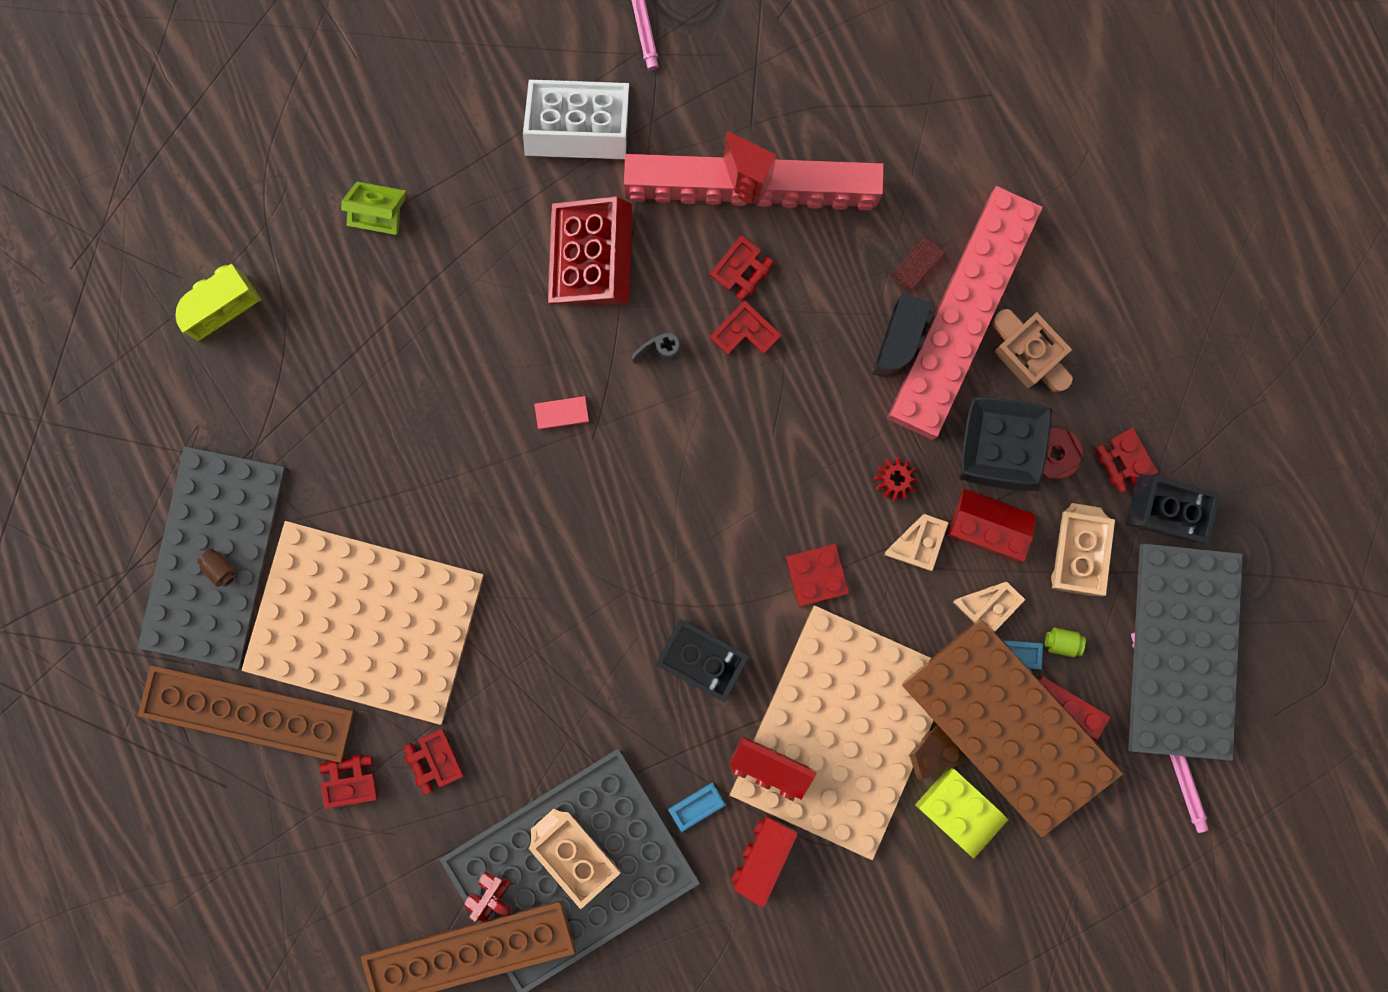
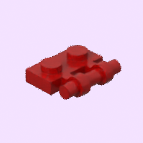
M741 235L709 276L728 291L735 284L741 289L735 297L744 302L748 296H752L756 291L755 287L761 279L766 278L770 274L769 269L774 265V261L769 257H766L762 263L756 260L761 250ZM751 267L755 272L746 281L742 275Z
M1133 428L1109 440L1112 451L1108 452L1104 443L1095 448L1099 456L1097 458L1101 465L1104 464L1110 475L1108 479L1112 485L1115 484L1119 493L1128 489L1124 481L1125 478L1129 477L1132 484L1135 485L1137 475H1154L1158 473ZM1115 457L1119 459L1124 468L1121 472H1119L1113 461Z
M444 728L419 739L422 750L416 752L413 743L403 747L407 756L405 760L407 764L411 765L416 776L414 779L416 785H420L423 794L433 791L429 781L434 778L440 788L464 776ZM426 757L432 771L425 773L420 761L421 758Z
M359 754L352 756V759L342 760L341 763L329 760L328 763L319 764L320 774L330 773L331 781L321 782L324 809L378 799L374 773L364 775L363 767L373 766L371 755L362 757ZM353 769L354 777L341 779L340 771Z

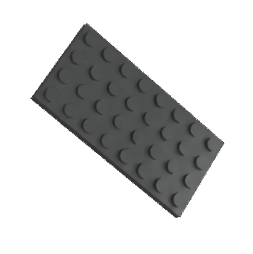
M189 447L183 448L138 649L235 669L242 668L286 473L285 467ZM213 548L216 552L220 551L237 569L235 580L227 587H216L199 569L200 565L197 561L207 550Z
M1140 544L1128 751L1233 761L1243 554Z

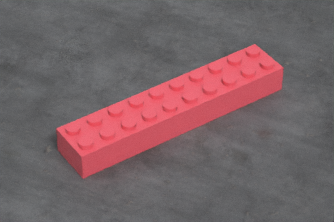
M625 154V197L630 198L633 202L655 199L659 203L681 200V203L684 204L706 201L710 205H719L721 202H731L735 206L746 205V202L740 200L738 194L734 191L724 158ZM775 160L772 178L757 206L769 207L774 203L782 204L783 207L787 208L797 207V204L807 205L808 208L812 209L828 205L838 210L847 209L848 206L858 207L859 210H872L873 207H877L883 194V164Z
M998 186L991 192L925 334L926 337L922 349L915 356L889 412L888 420L931 440L938 437L1043 208L1042 206Z

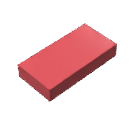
M585 396L535 404L539 430L589 423Z

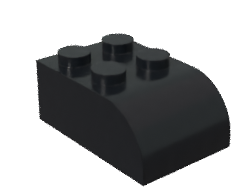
M904 293L900 295L895 303L872 373L873 375L880 377L894 376L906 367L915 354H918L926 337L922 335V331H925L926 327L929 326L933 316V311L930 310L932 302Z
M1137 475L1126 525L1181 540L1209 544L1220 494L1156 475Z
M680 619L655 665L725 703L749 656Z

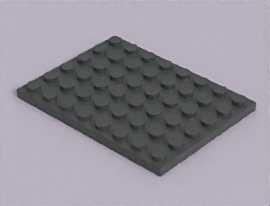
M619 748L439 859L464 902L472 893L477 894L481 898L483 897L486 890L478 885L485 872L497 877H506L512 882L501 898L511 907L509 914L562 900L576 953L506 972L518 992H528L700 884V881ZM553 809L569 812L621 871L613 881L582 909L576 905L529 850L531 829ZM493 911L488 920L504 916V914L501 915Z

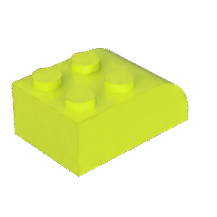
M233 264L229 266L223 265L209 279H203L195 283L193 289L186 293L177 305L176 321L179 328L184 334L198 342L262 300L246 275Z
M953 768L945 770L915 804L918 809L973 859L1008 821L1005 815Z

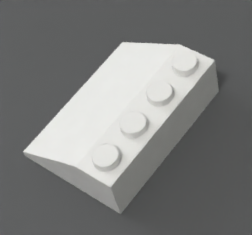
M529 80L523 128L525 156L625 159L629 83Z

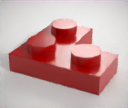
M744 301L715 330L709 339L727 356L744 338L764 355L782 335Z

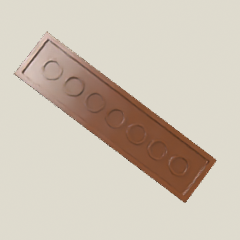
M150 665L138 717L341 763L344 758L355 711Z
M562 900L365 953L361 956V961L370 992H436L573 955L576 953V948Z

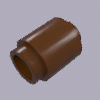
M212 548L199 557L197 561L200 565L199 569L216 587H227L235 580L237 569L220 551L216 552Z

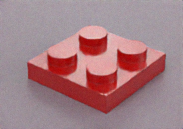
M836 544L785 557L799 607L849 594Z

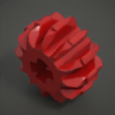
M899 457L894 459V466L889 459L885 460L886 468L883 466L877 467L878 472L882 475L874 476L875 481H882V484L876 486V490L885 488L886 490L882 497L887 498L892 493V501H897L898 493L903 500L908 498L906 491L910 493L915 491V488L909 483L915 484L918 482V478L910 477V475L916 472V469L912 468L909 471L906 469L910 464L908 460L900 466ZM895 473H897L898 478H902V481L897 484L898 486L895 485L893 480H890V477L894 476Z

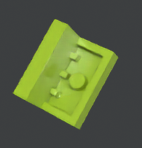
M356 182L343 198L341 210L347 211V226L397 235L399 232L400 207L406 200V190Z

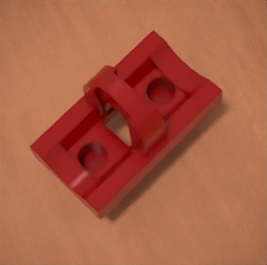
M485 872L478 885L486 890L483 897L481 898L477 894L472 893L464 903V906L472 913L469 918L475 922H478V920L483 922L488 920L493 911L501 915H508L511 907L501 898L512 882L506 877H497Z

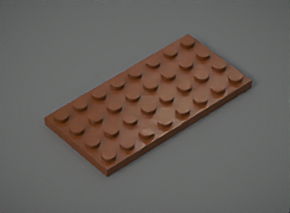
M982 617L902 683L904 689L1041 838L1123 775L1118 765Z

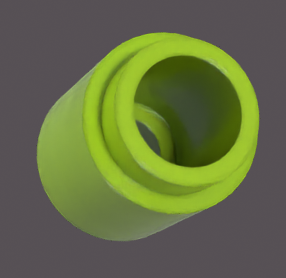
M1055 627L1051 632H1047L1045 647H1048L1049 653L1074 658L1075 656H1082L1086 639L1079 632Z

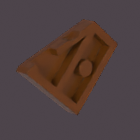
M938 724L932 731H928L925 734L920 745L916 746L909 754L917 780L925 779L964 763L959 747Z

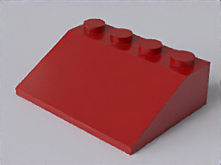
M615 196L552 204L548 287L549 304H629L632 203Z

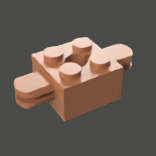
M1009 309L998 312L992 320V327L1003 338L1004 342L993 352L1027 388H1030L1041 379L1054 393H1059L1069 388L1073 377L1059 361L1072 349L1037 312L1025 323Z

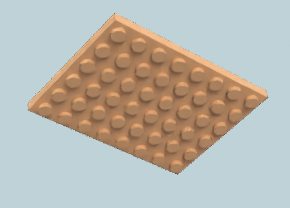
M285 521L241 671L442 725L484 575Z
M813 606L753 741L812 768L817 774L802 800L795 797L794 801H791L779 795L781 790L771 786L770 790L765 789L755 783L756 778L747 775L746 779L740 776L737 777L730 796L873 860L913 769L909 754L916 746L920 745L922 738L930 730L933 719L904 689L902 683L931 658L817 606Z

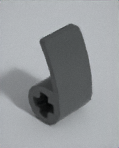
M671 333L659 335L637 349L632 355V361L634 363L645 351L653 346L656 347L657 353L661 358L666 360L673 359L679 353V340ZM668 341L670 345H675L672 346V351L668 352L666 348H661L664 347V342Z

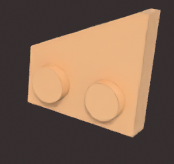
M923 514L885 551L884 555L932 571L948 522Z
M1003 582L955 599L952 603L973 623L982 617L996 631L1025 599L1008 582Z

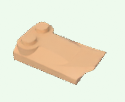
M1071 503L1070 507L1062 512L1055 569L1051 576L1052 589L1088 596H1106L1115 519H1110L1102 508Z
M553 809L531 829L529 850L580 909L621 873L614 861L604 853L569 812Z

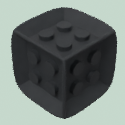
M972 397L964 436L961 461L962 471L959 474V479L990 487L1020 491H1040V481L1046 462L1053 409L1024 401L993 397Z

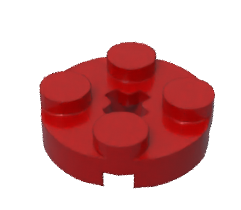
M1060 428L1050 429L1043 477L1046 479H1062L1070 476L1078 469L1083 449L1075 434ZM1052 447L1056 450H1062V454L1059 455V461L1056 458H1051Z

